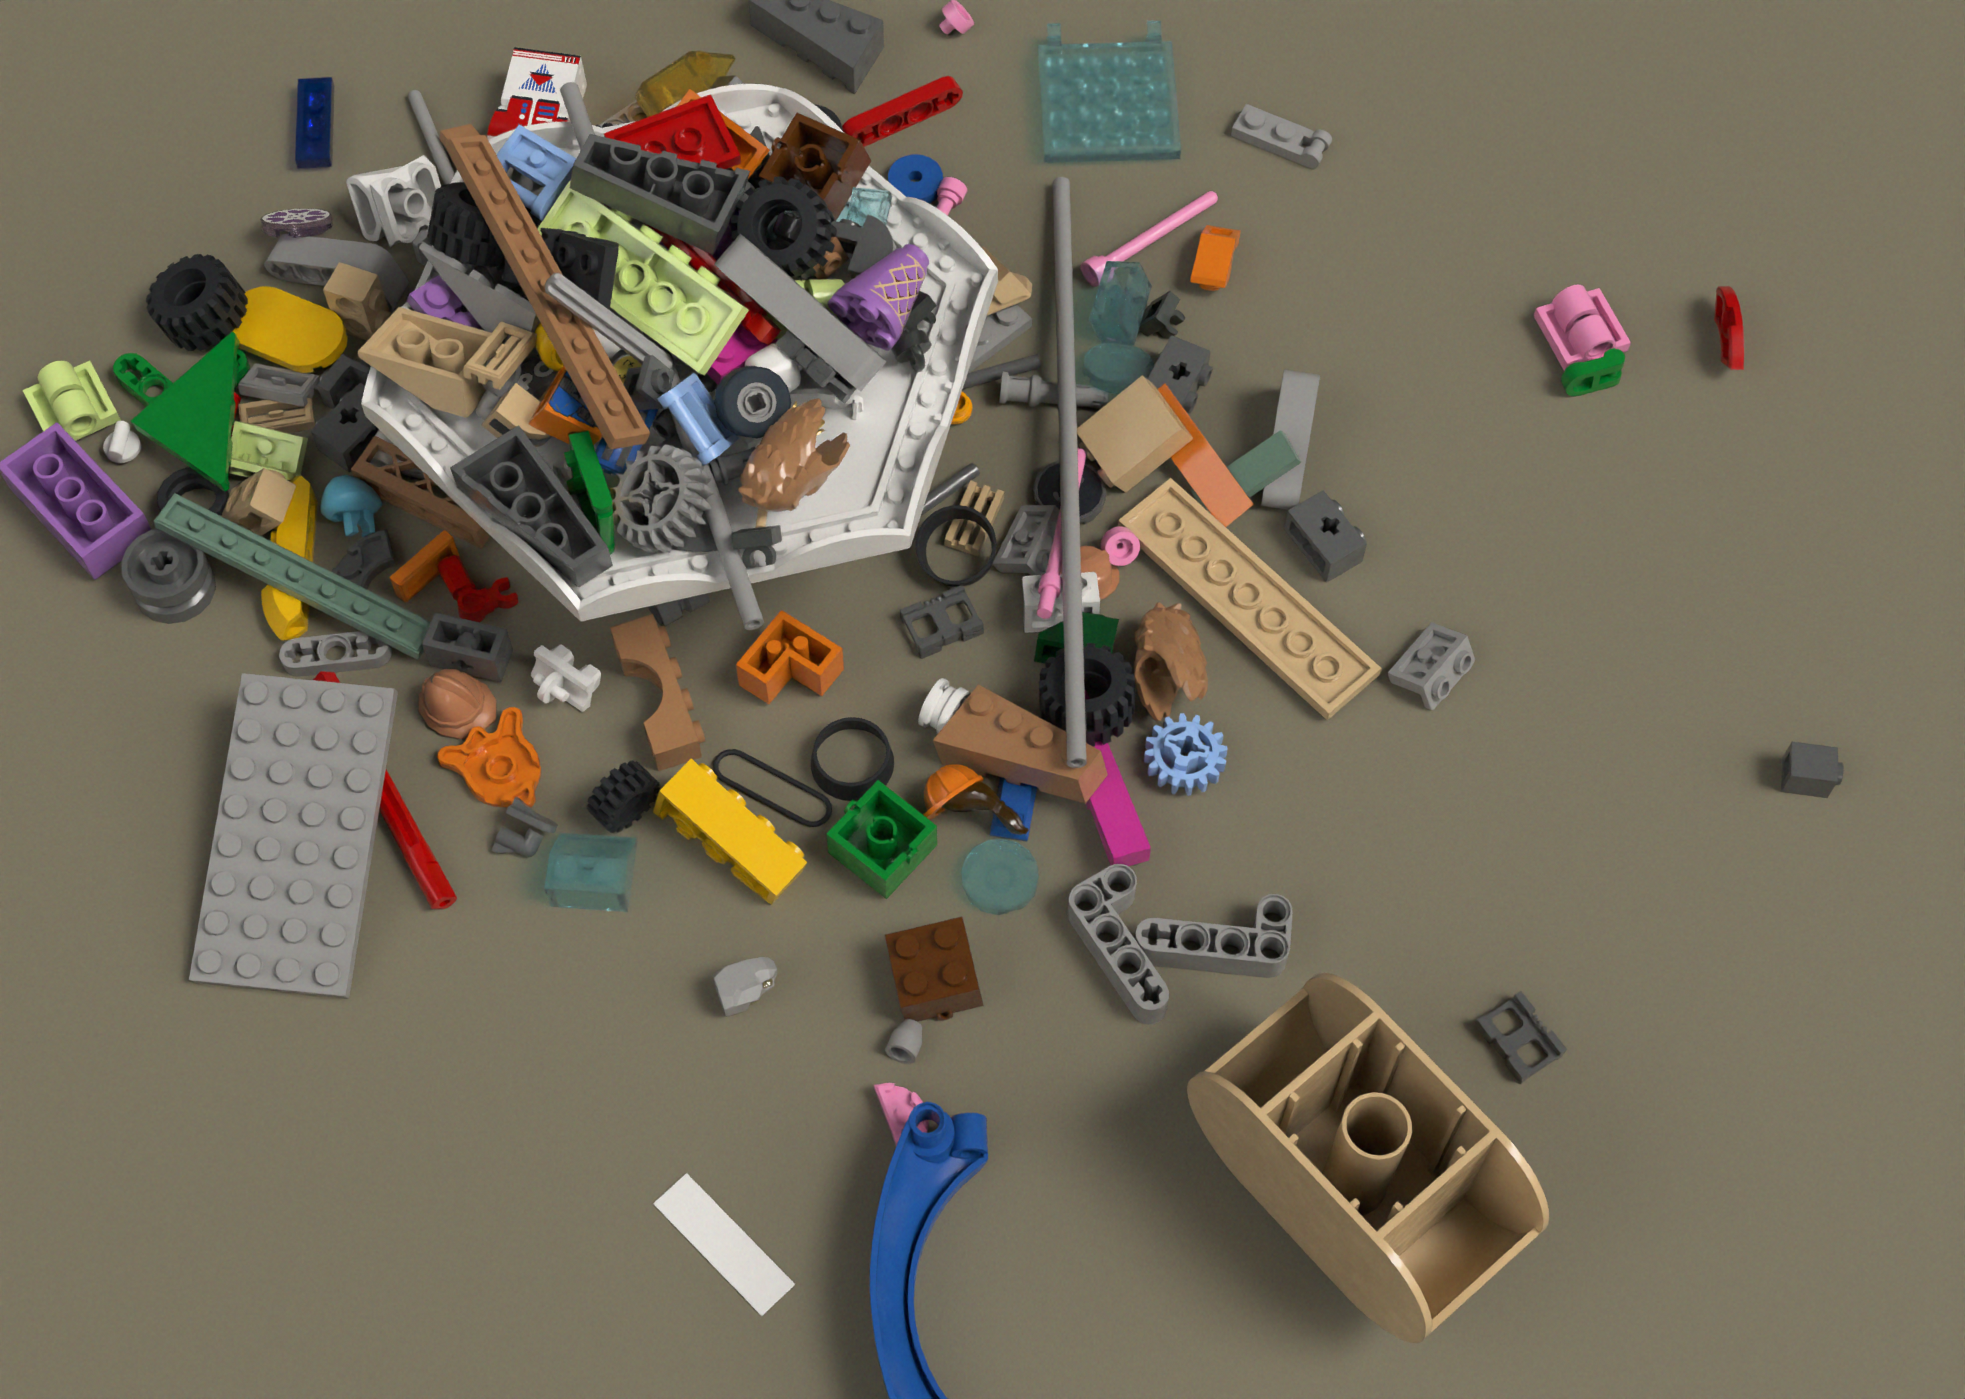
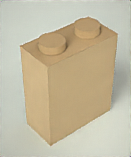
M1143 375L1077 428V434L1082 440L1078 445L1086 451V456L1089 460L1093 461L1096 459L1101 466V469L1097 471L1099 476L1110 488L1115 485L1125 493L1193 439L1156 386Z

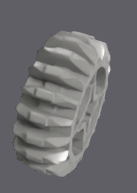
M665 444L662 448L651 445L648 453L637 451L635 462L625 461L627 470L624 474H616L619 484L616 487L609 488L615 496V499L612 500L614 525L617 526L616 531L619 535L628 540L632 546L638 549L642 548L647 552L657 553L660 550L670 553L673 545L684 547L685 536L696 537L694 528L697 524H706L701 516L703 511L712 508L705 500L714 493L707 486L711 478L707 472L703 471L704 466L701 461L692 457L691 453L684 449L675 448L672 445ZM672 473H677L679 484L672 480ZM642 513H645V516L649 518V525L644 524Z

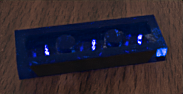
M332 77L298 79L295 162L298 169L332 167L335 88Z

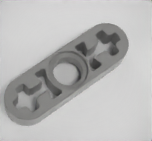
M362 631L294 638L285 642L279 652V658L285 671L296 677L317 675L320 671L337 673L379 668L388 663L392 656L390 645ZM371 644H378L379 646L375 654H369L368 652L371 650ZM353 645H356L358 648L356 650L358 655L357 657H355L354 651L352 648ZM334 646H342L346 649L345 655L339 660L327 659V651ZM316 649L320 661H315L314 659L316 657L314 650ZM303 652L304 656H301L300 662L294 663L292 659L296 657V653Z

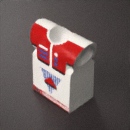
M514 47L501 97V106L497 108L490 120L487 139L490 140L500 134L514 130L519 124L524 127L548 122H571L560 88L566 83L574 82L578 85L582 98L584 97L587 82L581 56Z

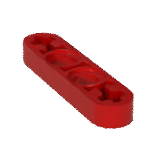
M944 76L848 119L842 125V129L845 134L859 139L863 146L866 147L952 108L961 100L963 91L953 77Z

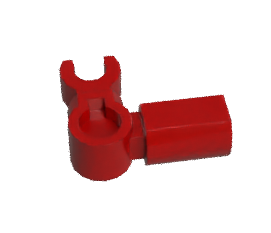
M453 555L439 562L437 569L453 599L457 601L460 618L480 623L486 615L493 613L495 608L509 609L518 604L516 592L509 595L500 594L502 591L510 588L508 577L497 579L492 587L487 590L486 588L476 590L459 556Z

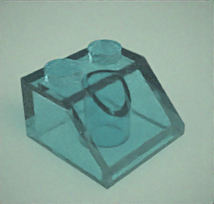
M560 833L549 853L544 886L550 907L628 912L637 838Z

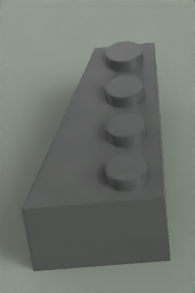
M748 0L752 27L782 47L789 46L797 52V57L805 62L810 60L822 68V73L832 80L834 78L839 79L845 83V88L853 94L857 92L884 48L883 20L831 0Z
M589 134L573 164L570 189L713 255L732 215L737 209L735 206L738 200H741L744 195L750 171L740 168L730 171L717 168V163L705 160H701L700 163L678 159L675 153L662 151V154L641 150L640 145Z
M519 425L450 467L458 489L503 526L520 537L576 586L581 587L613 566L607 545Z

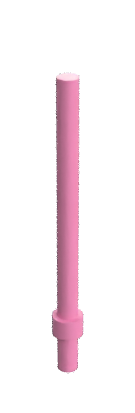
M1078 448L1079 487L1087 455L1086 451ZM1061 506L1046 573L1041 576L1038 592L1041 596L1037 615L1043 619H1048L1052 616L1055 598L1059 597L1063 583L1060 577L1062 570Z

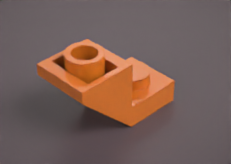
M1206 225L1201 233L1191 274V283H1197L1201 289L1217 291L1220 287H1226L1230 280L1233 254L1239 244L1241 230Z

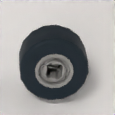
M745 366L736 368L723 377L716 389L714 405L717 417L726 429L737 436L758 439L762 438L769 426L774 425L790 409L791 398L787 385L778 374L768 368Z

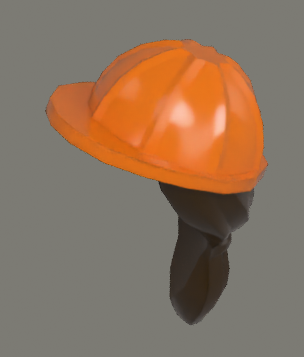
M959 764L946 765L933 773L927 780L924 789V802L927 812L923 815L929 820H932L947 809L957 812L991 810L1011 833L1022 835L1029 831L1022 824L1019 814L1013 808L1005 805V802L1001 801L996 793L982 782L984 778L970 768Z

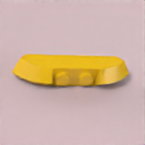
M300 475L295 476L289 481L295 484L296 488L283 522L273 528L275 530L271 532V542L313 562L318 502L311 484ZM269 584L262 589L263 612L276 636L280 640H291L302 636L308 630L310 605Z

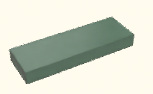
M1280 430L1229 464L1227 468L1246 495L1251 497L1299 465L1301 461L1286 434ZM1192 489L1191 493L1195 500L1209 512L1194 489Z

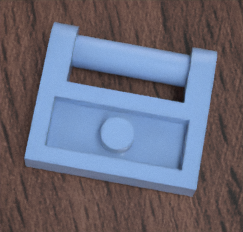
M520 124L497 153V157L506 172L511 167L544 187L537 196L511 180L524 206L531 209L533 216L543 221L567 183L571 181L572 168L576 158Z
M695 372L657 398L663 408H669L698 451L699 454L696 457L703 466L718 457L739 439L737 435L726 429L717 417L714 400Z

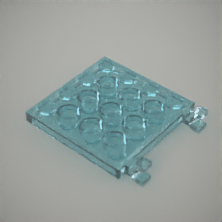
M1147 21L1146 42L1062 44L1061 23L1047 24V45H1038L1044 163L1180 159L1181 142L1172 41H1162L1161 21Z

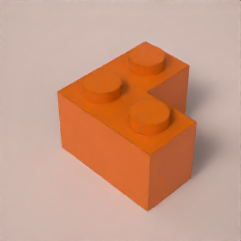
M781 610L737 662L736 669L739 686L767 704L773 701L791 678L823 696L844 670L843 648Z

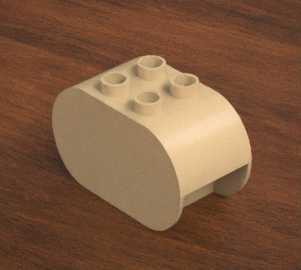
M1330 973L1314 975L1305 983L1303 989L1209 1068L1197 1073L1188 1082L1187 1094L1195 1118L1206 1138L1232 1174L1360 1311L1381 1328L1401 1340L1410 1343L1422 1342L1548 1226L1549 1208L1543 1189L1533 1170L1514 1144L1379 1005L1358 987L1339 976Z

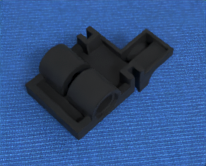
M541 228V236L563 276L610 310L619 243L586 237L585 234H578L575 231ZM505 260L502 280L520 284L508 261ZM522 290V298L529 301L526 294Z

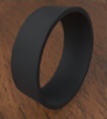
M962 505L947 506L933 512L922 523L916 537V555L921 567L932 578L949 586H967L979 581L990 570L995 558L996 535L989 520L976 509ZM953 519H966L977 523L986 531L991 541V556L985 567L968 579L959 581L942 579L932 571L926 557L928 540L933 531L941 524Z
M847 717L828 724L819 733L811 756V772L815 782L825 793L840 800L858 801L877 780L884 785H887L894 769V756L886 735L876 724L862 718ZM847 729H859L872 733L886 746V756L883 765L872 777L860 782L847 783L830 777L819 764L817 750L825 739L832 734Z

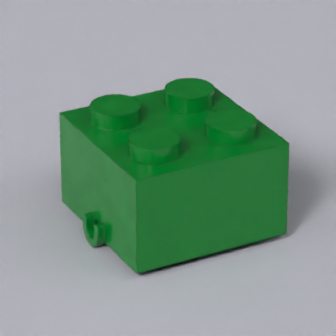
M879 780L857 802L855 800L850 801L844 810L845 815L826 833L828 853L885 899L901 885L938 845L937 825Z

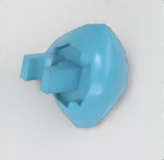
M349 475L334 477L326 486L321 498L320 511L328 520L333 522L343 521L345 536H353L358 533V524L362 528V537H366L375 533L373 513L380 509L382 501L376 491L361 479Z

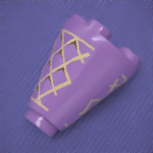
M905 244L903 248H897L839 288L828 301V307L836 314L840 321L864 342L889 351L900 339L927 274L929 259L917 246Z

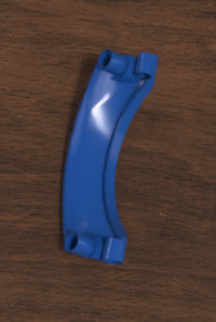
M932 1102L918 1104L909 1115L884 1180L874 1226L870 1261V1303L877 1356L888 1399H947L928 1367L919 1341L914 1310L917 1270L925 1242L946 1204L988 1161L986 1116L978 1113H961L950 1118L939 1105ZM924 1120H932L938 1124V1128L930 1133L920 1131L917 1126Z

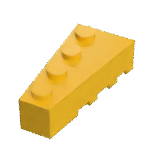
M690 759L659 791L653 813L662 820L667 815L672 817L678 826L676 828L677 832L688 840L691 837L700 839L709 857L717 863L725 864L728 861L732 864V874L772 905L804 870L807 861L803 859L804 853L793 842L788 840L784 842L774 833V826L768 819L762 815L755 816L745 807V800L739 793L733 789L727 791L716 781L717 776L711 768L704 763L698 765L694 760Z

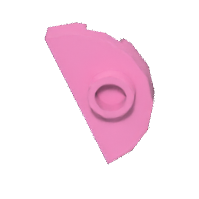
M889 1082L874 1085L875 1093L897 1146L911 1111L915 1106L923 1102L918 1094L912 1093L904 1087L895 1086V1083ZM924 1120L920 1122L917 1128L922 1132L928 1133L929 1121Z

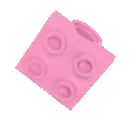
M1583 285L1567 287L1555 296L1551 304L1538 307L1535 310L1534 318L1564 371L1572 363L1586 362L1604 357V353L1609 349L1615 348L1626 352L1630 347L1631 342L1600 288L1587 292Z

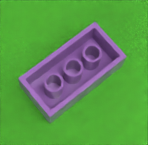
M57 422L0 462V473L8 487L94 580L122 561L127 547L138 536L152 530L144 513Z

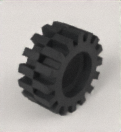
M630 760L628 764L624 762L620 764L618 770L616 768L612 769L608 778L604 776L600 780L602 784L599 787H595L592 791L595 795L588 798L587 802L589 804L587 809L607 831L619 833L623 830L624 826L626 828L631 827L632 821L641 819V814L651 808L649 804L656 801V794L660 791L658 787L660 784L639 762Z

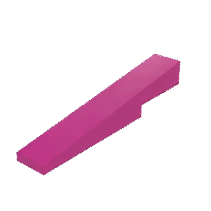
M1085 690V699H1090L1087 691ZM1101 741L1095 742L1094 747L1101 751L1108 775L1085 805L1087 810L1090 809L1110 866L1114 864L1132 866L1149 861L1151 846L1109 744L1103 745Z

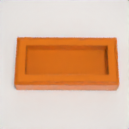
M443 530L389 577L396 596L404 603L408 602L440 574L437 566L441 560L453 555L459 556L452 535Z

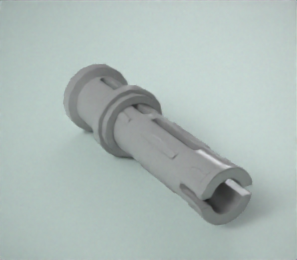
M1003 371L999 403L1005 404L1007 400L1028 402L1029 406L1033 407L1039 405V402L1058 404V382L1041 380L1042 377H1038V375H1032L1031 378L1009 376L1008 372ZM1076 384V406L1101 409L1108 403L1109 387Z

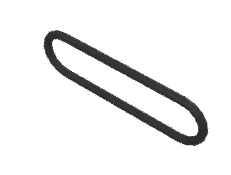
M727 749L721 752L714 760L713 772L719 780L802 825L818 827L830 819L832 804L825 795L740 750ZM728 755L740 756L821 799L826 805L825 816L818 821L803 819L723 776L719 771L720 761Z

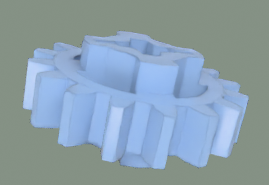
M1180 713L1178 722L1174 723L1168 716L1164 721V729L1158 725L1153 727V737L1146 738L1145 748L1147 750L1144 753V763L1150 764L1148 766L1149 776L1159 775L1157 783L1159 787L1164 786L1166 783L1171 784L1172 794H1175L1179 787H1183L1187 796H1190L1193 787L1197 786L1199 790L1205 792L1207 790V780L1214 784L1218 782L1219 772H1224L1226 760L1224 758L1227 756L1228 748L1221 745L1224 736L1222 732L1212 734L1214 723L1210 721L1202 726L1200 725L1199 715H1196L1192 722L1186 720L1184 713Z

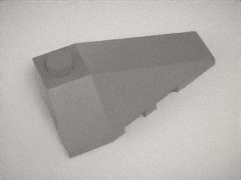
M422 242L419 246L421 252L485 331L492 333L500 322H505L535 333L540 320L529 301L499 283L495 286L474 269L470 274H467V268L457 260ZM508 334L502 343L505 344L511 335ZM535 347L524 359L523 364H526L538 355Z

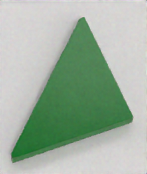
M234 332L226 336L131 420L132 425L137 431L224 492L230 487L228 471L232 459L233 442L231 440V429L234 425L235 416L234 387L237 386L238 374L237 349L240 346V341Z

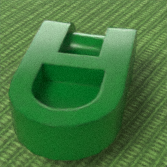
M1613 348L1607 350L1604 353V357L1570 364L1561 376V383L1569 396H1581L1618 385L1622 375L1621 369L1625 362V354L1621 350Z

